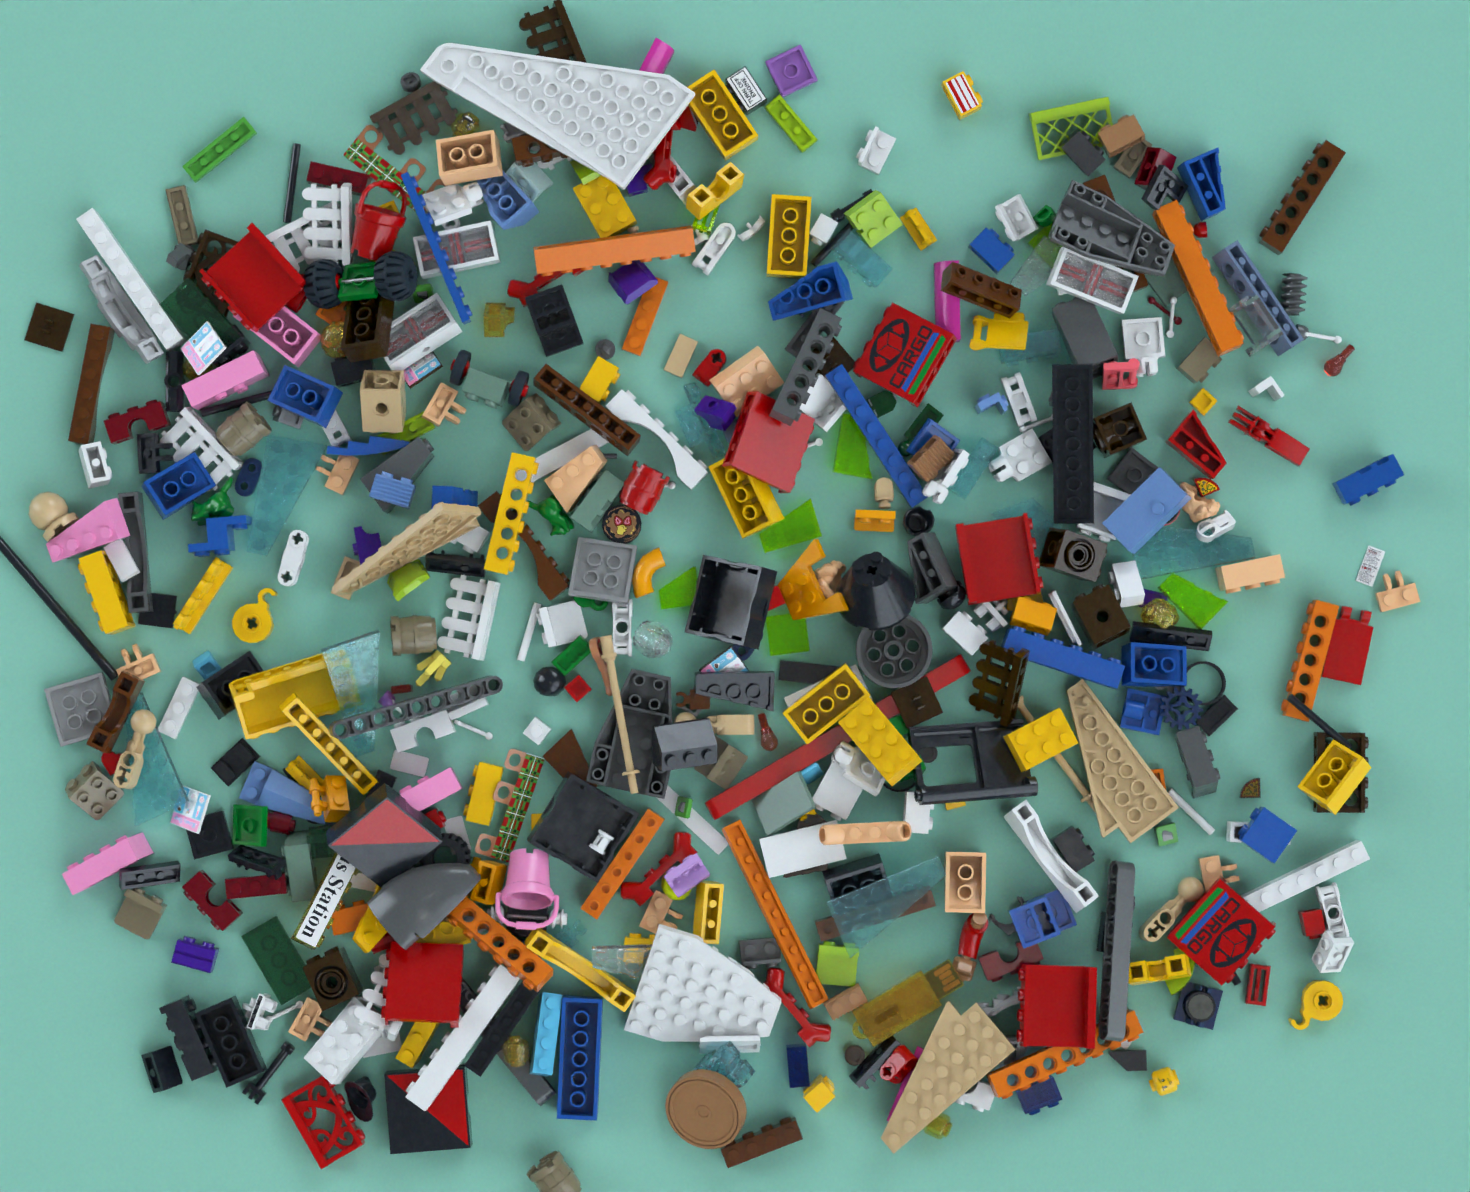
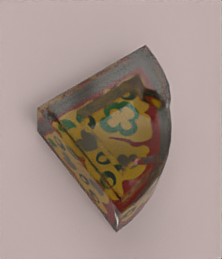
M1253 778L1246 782L1241 789L1240 798H1261L1260 778Z

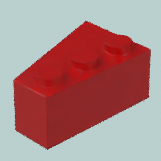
M1194 409L1187 414L1165 441V443L1210 480L1214 479L1227 464L1219 449L1208 435L1206 428L1198 419Z

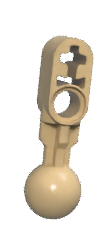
M146 709L136 711L131 717L130 723L134 734L132 740L128 741L125 752L120 755L113 777V782L118 788L132 789L138 783L144 763L143 752L145 745L143 742L146 734L151 733L156 727L155 715ZM133 755L134 763L130 765L129 758Z
M683 712L675 717L673 723L696 720L697 718L689 712ZM716 715L707 717L710 719L714 734L754 735V715Z
M1195 877L1182 879L1178 885V895L1173 900H1168L1160 909L1156 910L1140 927V938L1149 942L1159 940L1174 924L1175 919L1182 912V907L1187 902H1195L1202 897L1204 889L1201 881ZM1162 913L1167 915V921L1164 924L1160 921ZM1148 929H1153L1151 931V933L1153 934L1152 936H1148Z

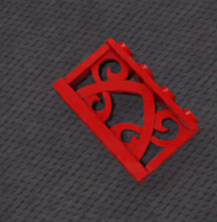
M322 1075L281 1099L321 1169L362 1146L366 1138L362 1129L356 1127L354 1123L356 1119L353 1113L345 1108L344 1104L346 1102L341 1093L337 1094L334 1088L336 1084L332 1085ZM323 1086L327 1091V1095L323 1097L319 1091L317 1093V1100H314L312 1092L314 1087ZM308 1090L309 1100L295 1101L294 1097ZM332 1098L334 1104L329 1103L328 1101ZM308 1107L312 1108L311 1118L304 1116V1112L308 1111L310 1113ZM316 1108H322L335 1114V1125L332 1134L324 1129H311L310 1126L315 1121L317 1115ZM343 1119L347 1126H342ZM350 1132L353 1136V1141L350 1145H342L337 1141V1138L347 1140L344 1137V1133ZM324 1134L329 1140L327 1141L324 1137V1141L321 1142L318 1140V1135ZM334 1144L342 1150L330 1158L326 1155Z

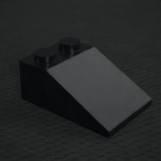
M249 651L201 682L196 688L218 720L236 709L229 689V683L236 679L262 672L263 669Z

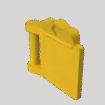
M1016 312L1011 318L994 313L993 319L981 315L973 317V338L969 344L972 350L977 351L984 348L1026 349L1029 322L1025 320L1023 313ZM988 326L987 338L984 341L981 339L982 327Z

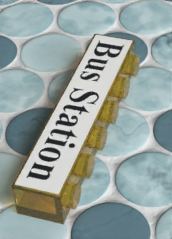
M334 853L291 937L292 940L311 950L322 945L325 936H323L325 929L331 927L334 921L332 916L335 910L338 912L342 906L343 900L341 898L343 894H347L352 886V882H350L352 876H356L359 872L357 868L338 853Z

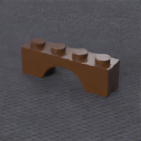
M121 671L113 687V696L109 708L101 721L95 725L86 743L87 745L103 753H111L145 683L144 680L128 672Z

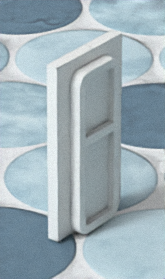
M1053 590L1048 595L1054 607L1057 608L1056 612L1071 642L1081 646L1082 643L1056 591Z
M758 1035L706 1036L700 1038L699 1044L700 1054L760 1052L761 1046L760 1036Z

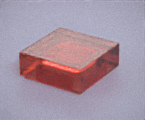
M411 684L391 687V694L413 692V685Z

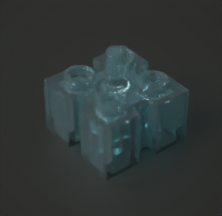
M731 1041L720 1046L717 1051L713 1050L704 1055L694 1068L695 1070L706 1069L718 1072L730 1079L737 1088L744 1086L755 1073V1070L746 1059H740V1052Z

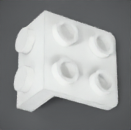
M818 373L816 374L818 379L814 388L810 386L807 391L810 393L806 405L802 403L799 409L804 414L814 418V423L827 432L846 408L828 380Z
M574 600L539 608L540 613L536 615L539 625L544 627L545 632L541 633L544 645L548 644V647L551 648L570 643L580 634L584 639L587 638L588 633L581 606Z

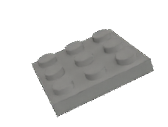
M578 537L568 595L628 604L637 546Z
M103 672L44 689L61 747L89 739L95 725L101 721L111 703Z

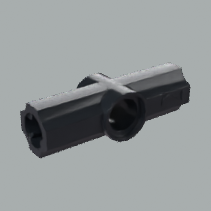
M182 351L166 352V376L164 379L166 385V412H181L184 409V390L181 385L186 382L184 378V354ZM173 377H178L179 384L175 387H172L170 383L171 379Z

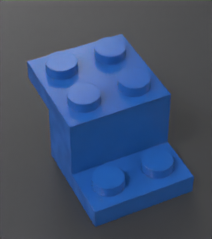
M240 515L206 518L208 543L188 544V552L198 557H209L210 553L213 552L214 555L218 556L230 555V551H235L233 529H248V525H253L252 517Z
M1058 889L1027 900L1024 905L1008 910L1023 949L1061 934V931L1077 925L1069 903Z

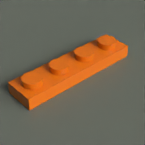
M657 277L655 278L658 280V284L642 294L622 350L640 357L669 283Z

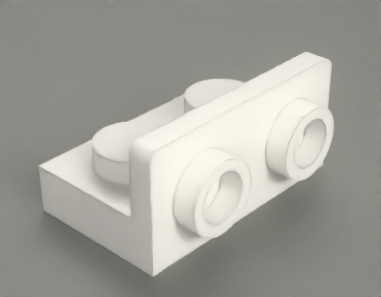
M875 126L873 131L869 130L865 138L867 144L865 148H860L856 158L859 159L857 165L879 175L896 138L880 131Z
M1329 930L1324 931L1312 956V961L1319 972H1341L1354 945V941L1351 937L1334 938Z

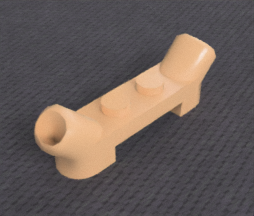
M906 821L831 824L821 826L819 829V840L823 845L904 842L910 839L912 830L910 824Z

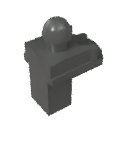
M182 243L175 245L174 250L168 254L166 262L175 268L186 270L191 265L190 259L194 252L193 247L190 245L185 246Z

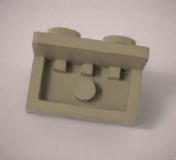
M715 736L717 741V763L696 766L694 769L710 781L727 790L748 757Z

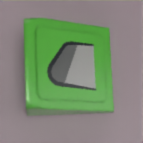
M430 283L417 285L415 292L412 294L414 302L421 303L434 295L433 287Z
M678 796L675 809L676 816L690 818L692 798Z
M1174 822L1154 827L1159 847L1179 842Z

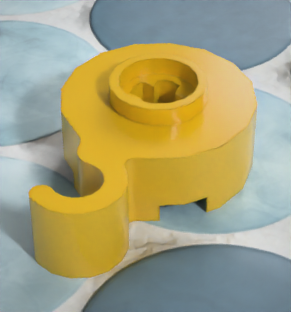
M262 589L258 593L257 604H246L234 613L232 628L235 635L242 641L259 643L271 635L274 623L269 610L270 605L265 601V595L270 593L272 596H277L278 593L274 589ZM253 618H255V623L258 625L256 628L252 627L251 629L249 627L250 624L248 622L249 620H253Z
M1314 980L1308 983L1302 990L1300 1009L1302 1022L1296 1024V1021L1292 1018H1289L1288 1022L1295 1029L1303 1030L1308 1027L1311 1018L1320 1021L1331 1020L1342 1009V993L1337 986L1329 981ZM1319 996L1326 997L1325 1004H1318L1320 1001Z

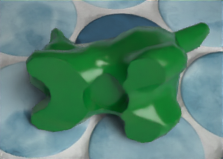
M232 477L228 478L220 491L212 495L205 503L198 504L192 501L191 520L198 521V526L206 525V518H214L215 516L229 517L233 515L234 507L231 505L230 498L227 495V491L232 486Z
M554 494L538 504L526 500L529 502L530 508L538 511L542 517L552 524L551 536L565 535L570 529L575 528L571 518L562 512L563 507Z

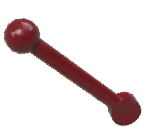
M1153 296L1148 298V303L1154 304L1170 317V312L1156 302ZM1174 316V324L1180 325L1182 319Z

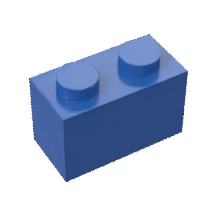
M985 228L969 244L968 248L995 274H998L1014 257L1015 254L1012 253L1014 250L1008 243L1005 242L1003 244L998 239L999 235L993 229Z

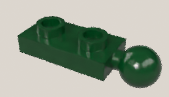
M928 403L905 432L904 436L908 440L902 441L898 445L900 454L904 457L911 455L906 450L928 418L938 424L944 415Z

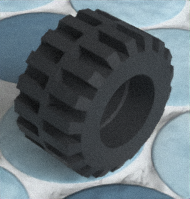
M441 833L443 842L420 860L422 866L435 864L434 854L437 849L443 846L450 847L456 852L457 863L470 865L472 857H470L471 851L467 846L468 844L460 836H456L453 833Z

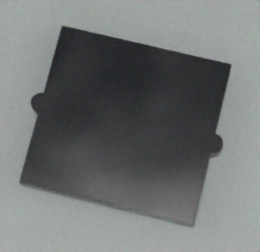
M152 593L153 612L139 613L138 624L173 628L174 617L177 614L175 610L177 596Z

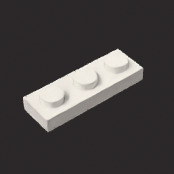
M182 677L157 731L177 739L199 692L196 688L199 683Z

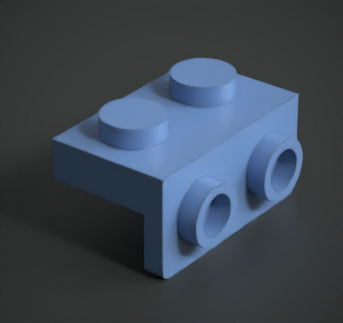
M999 392L992 396L988 393L977 400L974 408L979 414L996 405L1002 415L1008 410L1007 406L1009 404L1005 396H1000Z

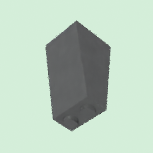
M1074 297L1073 300L1066 303L1060 302L1052 308V316L1072 364H1093L1094 379L1102 376L1103 363L1110 361L1118 362L1117 351L1094 304Z
M418 437L360 478V480L369 492L371 491L376 473L381 475L382 471L393 474V479L401 480V477L413 480V484L433 459L432 451L434 448L426 438L422 440ZM375 499L383 512L390 513L396 506Z

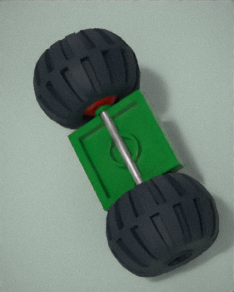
M399 251L385 253L376 262L345 265L344 270L335 261L321 259L311 263L306 268L303 276L306 280L304 292L312 305L323 309L336 307L343 301L377 298L378 293L387 300L402 301L410 297L416 290L418 281L417 269L413 259Z

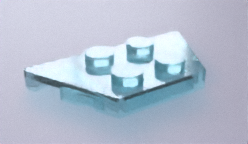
M1034 498L993 512L992 515L997 520L1019 517L1023 513H1027L1028 518H1032L1033 529L1030 532L1031 538L1035 537L1037 549H1034V555L1039 560L1049 528L1061 529L1062 526L1061 524H1054V517Z

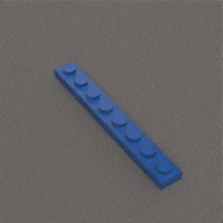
M408 172L401 174V178L461 321L464 325L470 323L472 312L469 305H464L462 298L465 295L461 286L457 287L454 280L457 279L453 267L449 269L446 261H449L445 249L441 250L439 246L442 240L438 231L434 232L431 225L434 224L430 212L426 213L423 206L426 205L422 194L418 195L416 188L419 187L415 176L411 177Z
M840 364L826 373V379L909 506L913 508L926 499L928 496H924L922 493L923 488L844 366Z

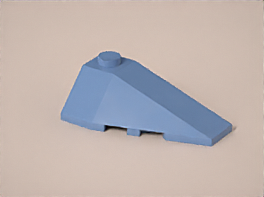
M502 170L503 176L477 180L482 190L491 217L503 230L525 225L539 213V210Z

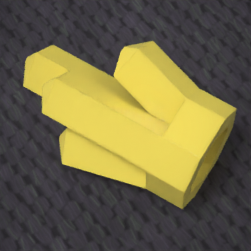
M436 650L430 657L417 664V670H426L415 681L416 686L422 687L434 674L435 680L441 681L446 669L452 663L439 650Z

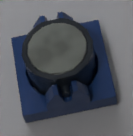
M1188 982L1180 991L1173 1019L1213 1030L1223 991Z

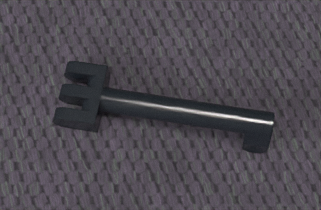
M284 1042L281 1046L282 1051L256 1084L250 1081L242 1093L244 1095L250 1089L253 1091L248 1097L251 1100L256 1094L259 1095L254 1102L257 1105L267 1094L262 1090L285 1058L295 1050L291 1043Z

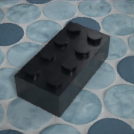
M236 995L195 1013L226 1088L262 1073L267 1069L251 1030L246 1028L248 1023Z

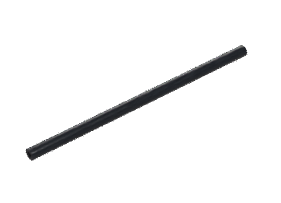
M0 536L1 553L111 681L118 676L117 671Z

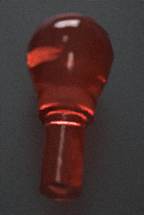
M1349 344L1340 354L1328 360L1324 364V372L1330 377L1340 374L1346 359L1355 348Z
M765 713L758 714L761 725V746L766 751H773L778 746V739L771 727H769Z

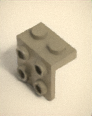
M537 393L526 398L502 421L503 426L524 451H529L547 433L562 424L557 415L549 409L544 399Z
M94 761L89 765H85L80 774L75 779L70 780L65 788L69 799L95 820H100L124 795L123 790L106 777Z
M142 888L127 889L124 894L126 898L114 922L144 939H149L167 904L163 903V899L152 895V897L147 895Z

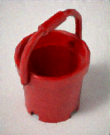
M379 180L367 185L362 191L359 202L355 204L354 215L356 220L350 249L351 253H354L356 249L359 250L357 256L377 261L383 254L392 251L399 230L404 227L407 206L406 192L396 182ZM376 186L398 190L402 196L400 213L364 204L367 193Z

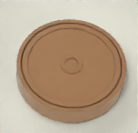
M706 1069L693 1070L682 1075L670 1089L665 1104L666 1115L673 1130L689 1144L704 1149H717L731 1143L742 1129L747 1114L746 1103L738 1087L724 1075Z

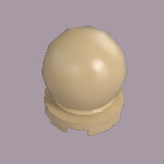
M40 493L31 500L28 515L38 529L45 531L43 538L47 542L79 520L75 512L68 513V506L65 500L56 493Z

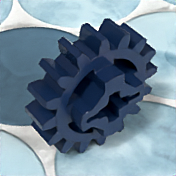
M1181 686L1180 691L1173 687V693L1166 691L1168 697H1161L1164 705H1159V708L1163 709L1160 716H1166L1163 722L1167 723L1170 721L1171 728L1177 725V729L1181 730L1182 725H1184L1186 729H1189V723L1196 725L1195 718L1201 719L1198 712L1203 711L1202 708H1199V705L1203 702L1196 700L1199 695L1197 693L1192 695V689L1189 688L1185 692V687ZM1177 696V700L1170 704L1171 699ZM1187 697L1192 700L1193 705L1187 702ZM1182 703V706L1189 709L1182 710L1180 714V711L1173 707L1180 706ZM1169 711L1175 714L1176 720L1170 716ZM1189 713H1193L1189 719L1184 721Z

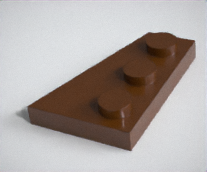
M571 729L543 757L563 779L569 771L586 781L589 765ZM590 783L591 785H593V786H595V787L598 786V784Z

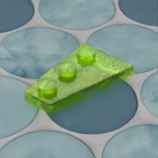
M843 413L832 472L872 479L866 438L851 415Z
M811 498L786 515L783 520L771 525L759 534L764 553L822 537Z
M1174 573L1170 574L1158 587L1198 629H1202L1228 603V601L1212 595L1213 593L1195 586L1192 582Z

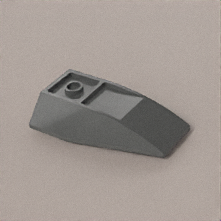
M1074 180L1071 181L1059 205L1048 235L1050 241L1084 257L1126 270L1163 277L1166 274L1175 244L1108 196Z
M631 669L620 691L634 770L638 769L640 773H635L638 794L665 799L671 770L662 772L652 763V737L654 725L672 723L671 677ZM613 705L595 741L586 782L630 792L628 776H622V773L626 772L615 707Z

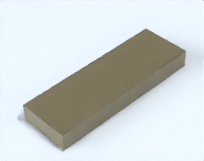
M182 185L166 189L178 244L182 243L185 246L197 244L198 235L186 186Z

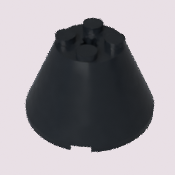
M880 552L866 554L855 560L840 580L836 589V593H842L849 611L839 612L841 616L851 625L869 628V630L887 629L903 621L911 612L916 597L915 587L910 576Z

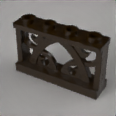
M206 229L204 233L199 235L197 252L194 251L191 256L190 262L192 265L190 270H186L183 277L185 283L176 295L177 304L225 322L229 312L227 308L229 304L226 300L222 302L215 294L214 296L212 295L216 289L213 286L208 289L202 281L203 275L199 271L206 269L226 254V244L234 246L238 241ZM211 241H218L222 247L221 254H218L215 246L213 252H209L207 250L208 244ZM195 277L198 284H193ZM192 290H196L197 295L194 298H198L202 294L205 297L199 303H192L189 300V293ZM209 301L217 307L216 313L204 309L202 306Z
M1314 732V764L1329 746V743H1325V737L1330 736L1325 732ZM1338 732L1346 740L1353 739L1357 743L1355 753L1362 756L1369 764L1368 757H1365V749H1368L1369 740L1368 737H1365V733ZM1364 777L1353 791L1357 796V802L1353 806H1348L1344 803L1337 813H1365V809H1368V797H1365V789H1368V777ZM1313 800V812L1331 813Z

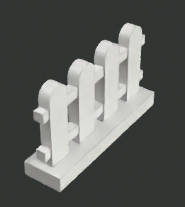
M312 183L311 187L305 188L302 192L304 199L311 200V207L304 209L303 217L307 220H312V227H307L303 231L304 237L312 240V246L306 247L304 256L307 259H313V262L318 259H328L339 263V260H342V266L350 265L353 263V253L350 252L353 239L352 183H343L341 188H337V184H332L331 188L317 187V183ZM317 200L332 201V208L317 207ZM338 201H341V208H338ZM318 220L332 221V227H318ZM338 221H341V227H338ZM318 240H333V247L318 246ZM338 240L342 241V247H338Z
M330 202V203H328V204H326V205H324V206H322V207H330V208H332V202ZM304 217L266 235L269 241L274 243L275 247L298 272H300L298 263L304 260L308 265L313 263V259H307L304 256V250L306 247L311 246V244L304 237L302 226L309 224L312 227V220H307ZM318 220V227L332 225V221L325 220L321 222V220ZM338 221V227H341V221ZM291 232L293 237L286 240L284 236ZM318 240L320 246L333 247V240ZM294 242H296L302 253V256L295 258L289 247Z
M185 407L180 412L183 417L178 416L175 419L177 423L168 432L164 430L161 433L163 437L160 439L159 444L173 443V447L177 450L173 455L175 462L192 454L200 446L204 452L198 458L206 468L212 461L218 465L209 474L216 484L212 489L217 491L220 488L217 484L226 475L231 477L234 474L231 471L232 469H241L244 462L238 456H233L222 445L215 431L192 407ZM187 432L191 437L180 446L177 441ZM205 440L210 444L209 447L205 444Z
M461 575L460 578H453L450 582L451 588L457 590L456 598L450 597L446 600V606L449 609H453L452 617L443 618L442 626L449 629L447 637L441 636L437 643L439 647L445 648L444 653L450 654V651L454 650L463 652V657L469 658L470 654H472V659L484 661L501 583L488 580V584H485L486 580L480 579V582L466 580L467 576ZM463 592L477 594L475 602L463 600ZM459 611L471 613V621L458 619ZM478 615H481L480 621L477 623ZM455 630L468 633L467 641L455 639Z
M382 954L379 957V964L384 967L382 973L375 971L371 974L370 980L376 987L374 990L365 989L363 991L362 998L368 1004L366 1008L362 1006L356 1007L354 1017L360 1020L359 1024L362 1026L364 1023L379 1028L378 1032L381 1034L383 1031L388 1032L387 1039L395 1041L404 1021H389V1025H386L385 1018H381V1014L371 1011L373 1005L380 1008L386 1006V999H383V994L379 993L381 987L387 986L388 979H385L384 975L385 967H389V960H386V954Z

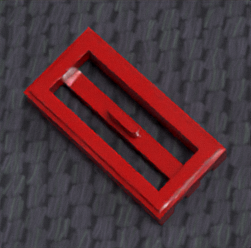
M1250 963L1245 997L1246 1004L1266 1006L1271 966ZM1254 969H1257L1254 997L1251 1000ZM1263 969L1265 974L1261 1001H1258L1261 972Z

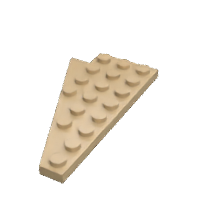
M444 502L435 504L432 510L421 515L414 524L408 525L405 531L394 536L391 542L380 547L373 556L367 557L364 560L365 562L353 568L350 574L340 578L338 583L332 587L334 594L349 595L479 527L480 525L476 518L482 514L480 508Z
M1081 679L1070 687L1066 693L1100 834L1104 838L1116 828H1119L1128 842L1132 843L1179 807L1084 679Z
M950 1001L946 1003L881 1136L882 1141L893 1154L1016 1050L977 1002L962 1015Z

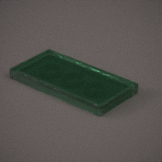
M190 277L159 304L189 338L207 321L216 331L226 348L242 336Z
M277 916L241 936L281 1005L311 988L302 968L305 966V963Z

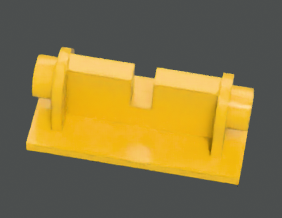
M916 207L908 210L900 217V220L920 251L937 241Z
M300 755L285 768L301 786L308 790L310 779L317 778L320 786L324 781Z

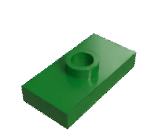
M580 634L551 663L566 676L591 653L589 643Z

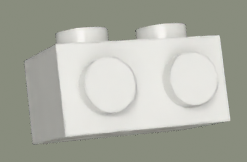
M101 441L81 445L78 452L88 489L108 485L112 478L110 466H107V453L105 448H102Z
M1136 561L1112 564L1111 571L1108 572V580L1110 584H1113V593L1120 607L1142 605L1145 592Z
M957 611L944 625L942 630L972 656L979 649L980 645L988 639L986 636L987 631L980 625L976 627L971 622L972 617L965 611L962 613Z

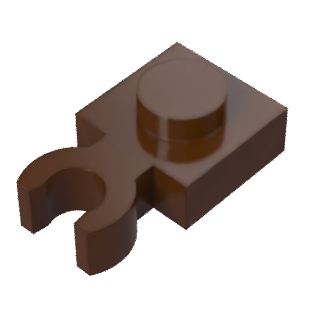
M690 689V695H686L684 692L676 693V696L681 695L684 697L683 703H676L678 707L690 704V709H710V697L696 694L694 689Z

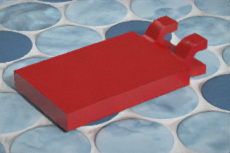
M1342 606L1340 618L1335 621L1321 677L1361 685L1374 628L1368 626L1372 612L1361 610L1358 621L1349 619L1352 612L1351 607Z

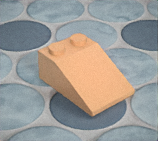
M945 852V912L985 913L986 853Z

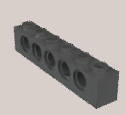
M822 308L819 309L772 408L770 417L789 426L792 425L794 420L798 422L802 410L799 408L802 403L806 405L810 393L807 391L810 386L814 388L818 376L815 374L818 369L822 371L826 359L823 357L825 353L830 354L834 345L831 340L833 336H838L842 328L839 325L841 317ZM819 331H824L827 337L821 336ZM811 348L818 349L820 353H813L811 351ZM803 365H809L812 370H805ZM795 382H801L804 387H797ZM787 399H793L796 404H789Z

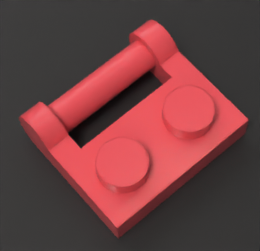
M1132 358L1128 362L1110 361L1103 363L1102 390L1133 389L1137 387L1138 379L1136 375L1140 362ZM1124 372H1129L1127 379H1123Z

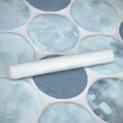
M535 602L533 604L517 660L525 661L537 621L536 614L539 613V608H541L542 604Z
M1172 788L1168 791L1174 802L1209 835L1215 831Z

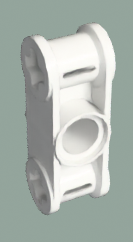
M294 530L289 535L278 573V581L284 586H294L298 581L309 543V536L304 531ZM300 535L303 538V542H299L297 545V541L294 539L295 536L299 537ZM290 572L292 580H288L286 583L284 575H288Z
M629 599L628 604L612 602V642L614 653L616 652L617 655L632 657L633 599ZM622 622L628 625L627 631L619 633L617 625Z
M1333 882L1329 886L1315 887L1326 931L1329 930L1334 938L1350 937L1337 884ZM1331 908H1336V915L1334 917L1328 916V911Z

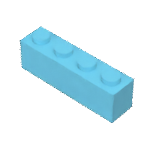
M547 992L539 994L529 1074L548 1077L553 1074L562 994Z

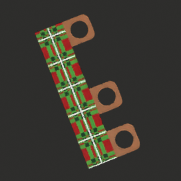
M367 125L344 153V156L365 173L369 174L374 180L396 182L406 192L407 206L415 211L401 174L407 172L409 165L417 164L420 168V173L415 176L418 182L426 171L425 166L416 159L410 158L403 168L398 171L373 151L382 140L383 134L382 132L379 133L373 125ZM369 130L377 133V140L373 143H368L365 140V133ZM437 179L427 192L423 191L420 187H417L416 191L418 195H423L434 191L437 185H445L441 179ZM387 189L402 201V196L398 190Z
M516 749L509 750L504 766L507 769L520 773L516 785L503 781L498 782L493 799L507 804L508 808L498 836L480 834L475 846L476 853L509 862L510 853L513 851L545 760L544 758ZM513 754H518L521 758L517 766H511L509 763V758ZM502 786H506L509 789V795L505 799H501L498 796V790ZM487 838L491 841V847L487 851H482L480 849V842Z

